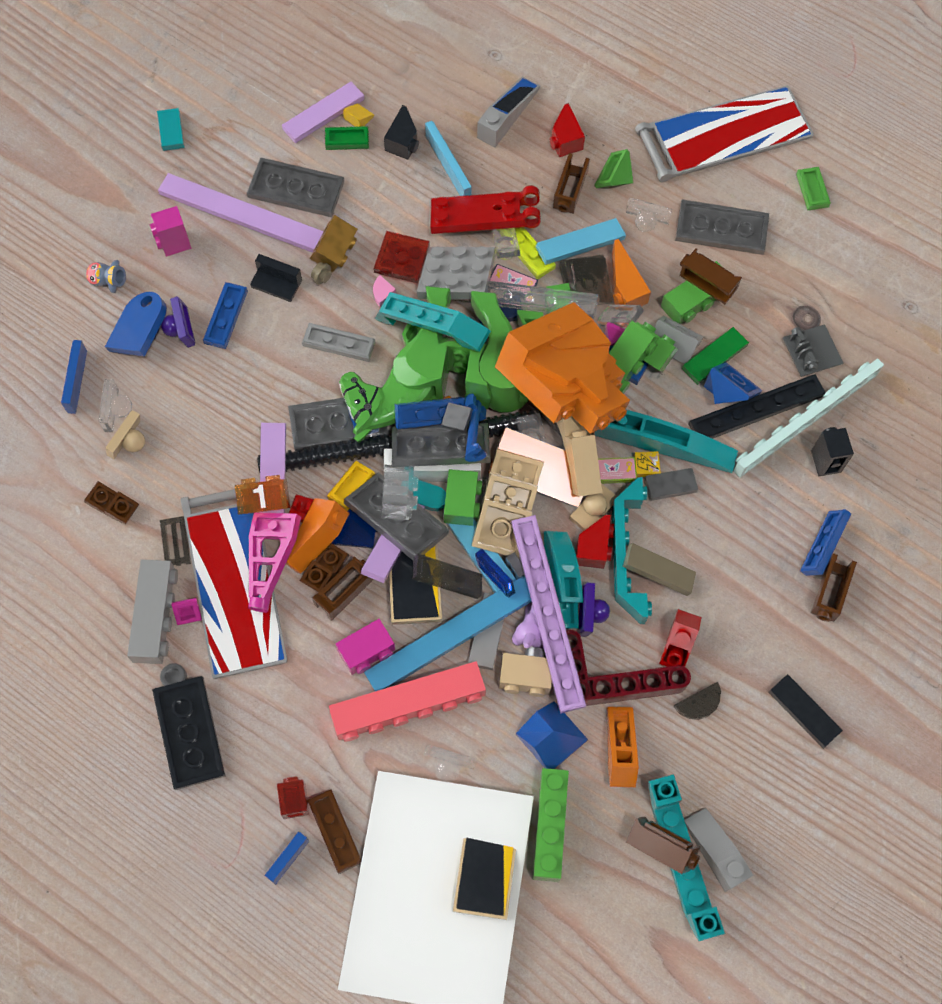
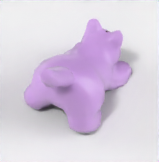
M531 602L525 607L524 621L516 627L512 636V642L516 646L523 644L526 649L531 646L544 649Z

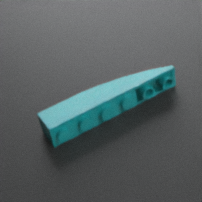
M627 410L626 415L620 421L615 420L604 430L599 429L594 433L597 437L652 452L658 451L659 454L733 473L738 450L693 430Z

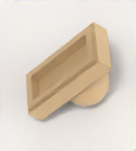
M133 410L130 411L107 444V456L115 459L122 448L133 453L140 451L144 447V435L139 430H135L140 423V414Z
M602 483V493L587 495L583 503L570 515L569 519L583 531L611 510L614 499L618 497Z

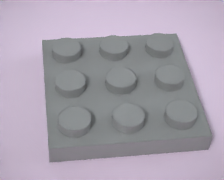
M429 247L417 288L418 299H427V286L449 288L451 299H471V291L488 292L496 256L495 247Z

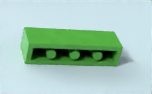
M542 768L532 880L559 882L561 880L569 775L567 770Z

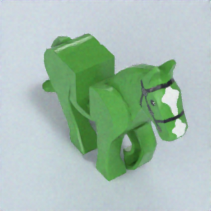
M427 286V302L449 308L451 303L450 289ZM471 291V306L476 316L491 331L488 345L484 344L480 352L462 347L455 339L444 337V334L407 323L402 333L405 347L394 359L391 373L383 387L380 388L363 382L361 377L355 372L345 373L341 377L339 385L351 418L356 424L353 433L356 434L354 439L357 442L365 439L373 429L395 424V404L444 399L449 371L460 374L466 373V397L473 393L476 396V400H479L481 406H484L486 410L490 407L502 413L513 412L522 408L529 399L495 368L508 332L513 330L510 322L499 307L496 293ZM517 310L518 326L521 327L542 317L543 312Z

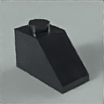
M402 105L384 136V148L386 152L409 160L412 152L415 153L417 151L419 140H417V130L407 106Z

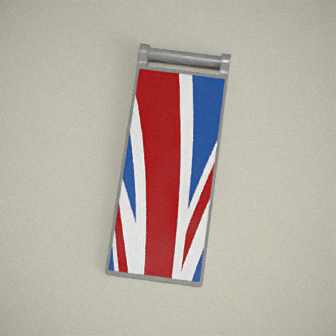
M787 85L655 122H642L635 127L637 135L641 136L656 167L657 177L660 182H666L679 175L811 139L814 135ZM650 131H654L671 169L665 168L649 134Z
M253 483L245 484L246 487L200 497L181 498L211 673L214 679L287 663L274 591L270 598L268 612H256L248 608L250 601L249 532L254 512L259 513L256 495L253 492ZM248 496L249 502L191 513V508ZM263 541L262 556L267 557L265 543ZM260 565L258 581L268 580L271 574L269 565Z

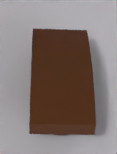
M97 481L84 499V503L125 525L139 506V503L119 491L112 490Z
M330 543L315 561L312 560L301 577L300 582L319 592L337 575L350 555Z

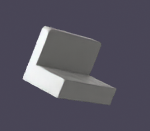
M664 315L658 319L655 325V334L661 338L665 334L675 341L673 346L678 351L673 358L683 364L691 359L695 349L700 345L704 337Z

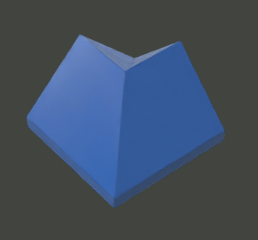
M727 362L713 367L704 385L714 395L715 404L749 400L763 391Z
M555 701L536 711L516 733L517 737L547 769L558 767L588 741L586 736L565 713L560 714L559 706Z

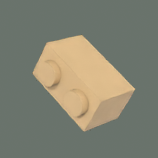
M503 653L499 689H504V692L509 694H518L519 691L529 692V695L534 697H544L545 694H550L552 679L546 658Z

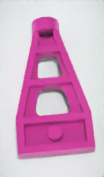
M254 512L249 532L250 601L248 608L250 610L262 613L268 612L271 595L297 539L301 520L299 515ZM265 539L280 540L281 542L276 555L272 558L262 556V542ZM260 565L273 566L267 581H258Z

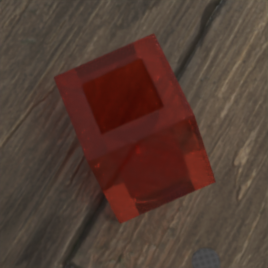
M288 777L283 779V783L277 784L280 813L283 819L310 815L306 784L303 779L299 780V777Z

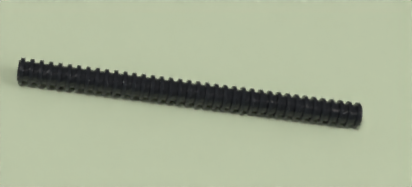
M533 409L528 413L526 411H523L522 414L515 412V415L508 413V416L502 414L501 417H497L496 415L492 419L486 417V420L479 421V423H488L490 438H493V435L499 437L503 434L505 428L518 431L519 433H522V430L529 432L530 429L535 431L538 428L537 416ZM392 433L390 436L384 434V437L377 435V438L370 436L369 439L365 438L361 442L347 440V443L340 441V444H336V442H333V445L330 446L327 443L324 447L318 445V448L310 446V449L303 447V450L300 451L299 448L295 449L294 452L288 450V453H286V472L288 469L295 471V468L302 470V467L308 469L312 465L317 467L318 464L324 466V463L332 465V462H336L338 464L341 460L347 462V459L354 461V458L361 460V457L368 459L371 455L374 458L377 454L383 456L384 449H392ZM258 455L257 462L260 473V455Z

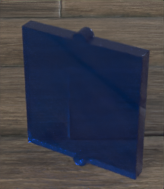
M349 509L347 512L350 514L340 534L331 543L338 546L373 549L375 534L378 531Z

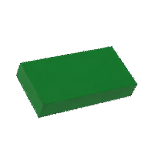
M368 126L325 127L326 150L369 149Z

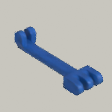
M472 393L465 400V406L473 410L469 421L465 460L468 462L483 460L487 455L477 443L479 421L486 419L487 410L484 406H481V402L476 400V396Z

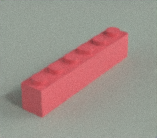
M477 661L329 705L338 740L344 739V742L359 738L358 734L365 732L375 734L383 731L385 726L391 724L395 727L408 723V719L417 716L419 719H424L432 716L434 711L443 709L444 712L457 708V704L466 701L468 704L479 702L485 696L486 689Z

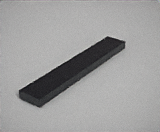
M816 374L757 395L749 400L738 402L690 420L689 426L691 430L713 439L822 398L826 392Z

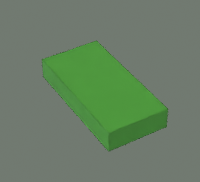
M813 167L798 170L796 175L807 210L829 208L831 202L820 168Z

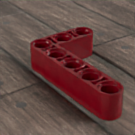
M566 630L568 639L576 644V647L572 648L571 651L575 664L580 668L578 677L584 692L586 706L679 694L687 688L691 681L690 671L686 667L678 665L588 677L581 636L574 630ZM672 676H681L684 684L678 685L674 683ZM647 679H656L659 687H650L647 684ZM622 682L632 683L634 690H624ZM598 685H605L609 689V693L602 695L597 691L596 687Z

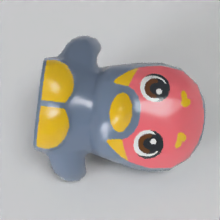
M114 260L110 266L96 262L88 266L86 277L90 284L94 286L108 285L111 293H115L117 287L124 285L126 272L123 267L119 266V260Z

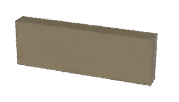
M634 543L628 546L623 565L624 568L686 596L692 593L696 576L695 571Z

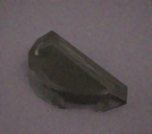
M716 682L678 702L673 707L680 715L688 719L700 720L709 717L716 711L720 703L721 689L719 683Z

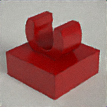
M296 494L289 514L299 515L301 517L300 522L303 523L314 499Z

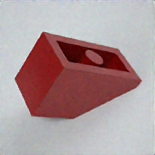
M569 103L564 104L553 126L552 137H550L551 148L556 150L559 157L581 151L584 148L585 135Z

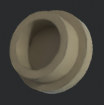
M320 262L314 267L311 277L316 284L326 283L330 279L332 274L331 266Z

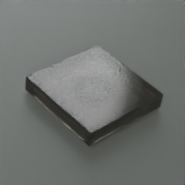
M578 258L565 261L573 302L578 306L610 304L614 302L606 258Z

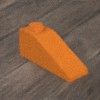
M614 240L612 250L613 300L615 305L620 307L625 314L648 304L651 291L620 240Z
M315 498L298 530L296 542L286 564L295 572L301 574L310 565L312 560H315L340 534L350 513L336 501Z
M608 707L610 787L636 788L639 763L633 707Z

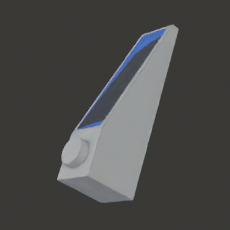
M522 76L480 118L477 124V138L496 148L539 91L540 85Z

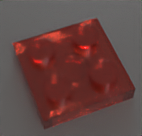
M386 231L374 266V273L418 283L428 248L430 247V241Z

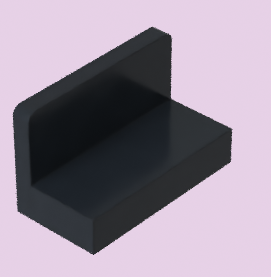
M258 254L255 260L257 272L250 283L251 288L291 302L302 282L300 269Z

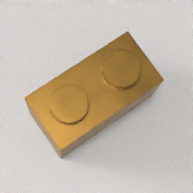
M334 215L328 222L309 259L317 264L320 262L329 264L332 273L338 266L342 268L348 258L345 255L347 249L351 250L357 241V238L354 236L358 229Z

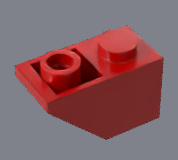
M604 515L579 534L576 548L579 566L604 569L606 561H611L612 547L608 546V538H613L614 524H610L611 515Z
M680 609L677 610L659 662L660 665L666 667L686 666L700 629L702 617Z

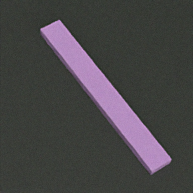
M170 173L167 174L158 189L159 195L313 252L323 231Z
M536 515L511 520L560 714L586 708Z

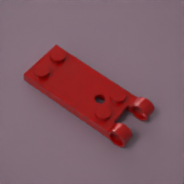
M529 185L520 192L431 198V234L519 227L536 228L541 223V215L539 209L533 206H536L540 201V191L536 186ZM529 194L535 195V197L528 198L526 196ZM520 206H529L523 213H520ZM529 216H535L536 218H535V219H528L527 217H529Z

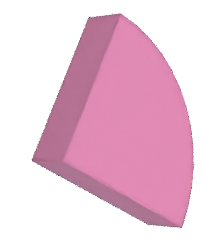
M379 275L373 285V294L376 303L381 307L390 292L396 293V289Z

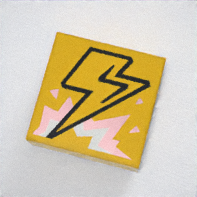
M658 451L634 453L637 477L661 473Z

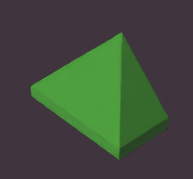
M628 149L610 154L594 185L596 188L633 183L630 152Z

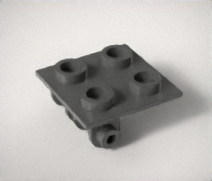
M825 324L808 330L796 327L791 330V335L783 337L801 377L843 364L842 358Z

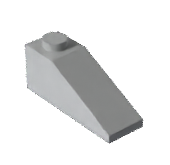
M706 808L684 820L689 833L697 846H700L701 853L725 892L754 876L739 850Z

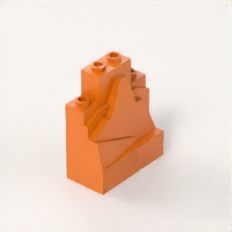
M575 302L508 332L495 368L553 423L562 419L566 420L572 416L591 434L599 429L604 430L615 420L620 421L627 413L626 408L630 399L619 390L622 386L621 381L625 372L615 364L617 360L609 354L611 342L595 321Z

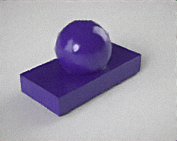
M178 296L171 298L173 314L167 315L164 318L161 329L167 336H178L188 348L195 346L196 342L187 305Z
M589 582L582 586L583 603L578 604L579 628L577 632L581 637H587L593 633L594 623H603L610 615L609 605L604 600L595 599V583Z

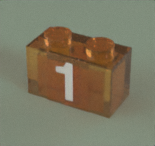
M280 475L265 476L266 481L256 482V478L241 479V484L235 485L238 515L291 508L287 479H280Z

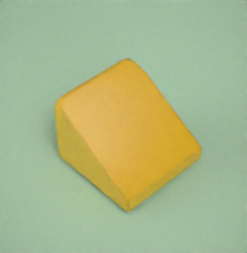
M358 103L343 110L344 119L355 127L365 126L374 117L373 113Z

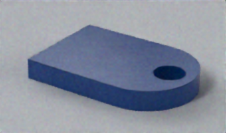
M144 292L135 296L124 308L105 348L109 352L145 357L165 318L167 311L165 301L155 292Z

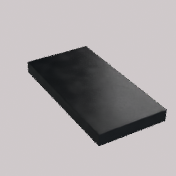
M199 676L152 689L173 789L179 790L226 777L204 677Z

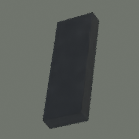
M788 674L768 692L823 749L843 731Z

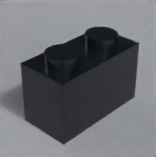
M830 427L825 429L811 450L818 477L842 473L854 455L846 428L837 429L836 427Z

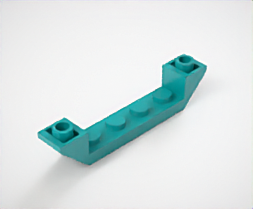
M392 292L388 294L375 317L377 321L389 325H394L396 320L451 336L462 347L479 352L491 332L485 326L459 311Z
M638 477L614 499L612 506V524H614V598L639 624H645L648 616H652V602L648 601L647 593H627L631 592V578L627 577V568H624L623 565L626 557V546H629L630 542L629 531H625V523H628L629 520L628 509H641L643 500H647V486H643V477Z
M674 774L649 781L651 804L656 824L691 842L679 805L682 798ZM697 864L694 870L684 874L670 868L685 917L698 942L724 935L725 932L717 907H712L699 864Z

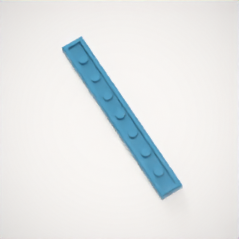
M525 575L366 670L364 674L375 692L392 687L531 603Z

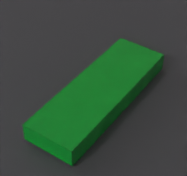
M732 327L682 366V370L698 385L708 377L713 367L728 362L746 348L749 342Z

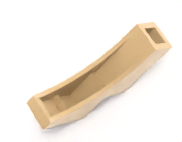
M572 416L566 420L558 421L557 425L567 455L573 494L581 497L602 493L595 435L590 434Z

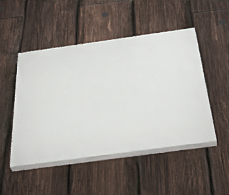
M378 771L338 990L414 1004H503L534 796ZM464 838L477 839L516 849L507 920L453 912Z

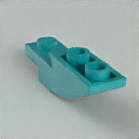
M544 531V549L565 628L578 629V603H583V593L574 547L567 532Z

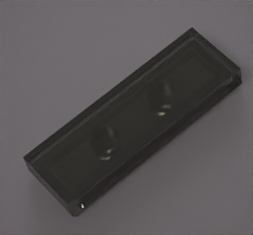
M417 554L414 557V580L475 599L482 596V574L421 554Z

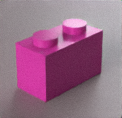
M177 206L151 214L154 222L149 224L158 250L163 248L166 257L192 249Z
M380 618L335 643L337 651L351 675L364 673L371 668L372 663L378 660L380 662L393 655V651H395V643Z

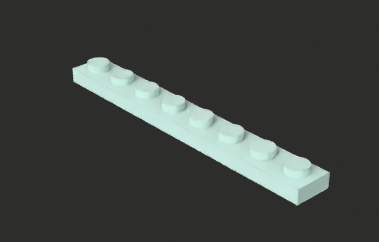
M878 358L872 363H864L858 369L856 375H848L837 389L835 387L829 389L824 394L825 398L821 401L814 400L806 408V412L803 414L799 412L789 420L790 424L786 427L781 425L773 431L772 437L767 441L765 438L760 440L754 446L755 450L751 453L744 452L736 460L737 465L734 473L740 478L875 378L884 364Z

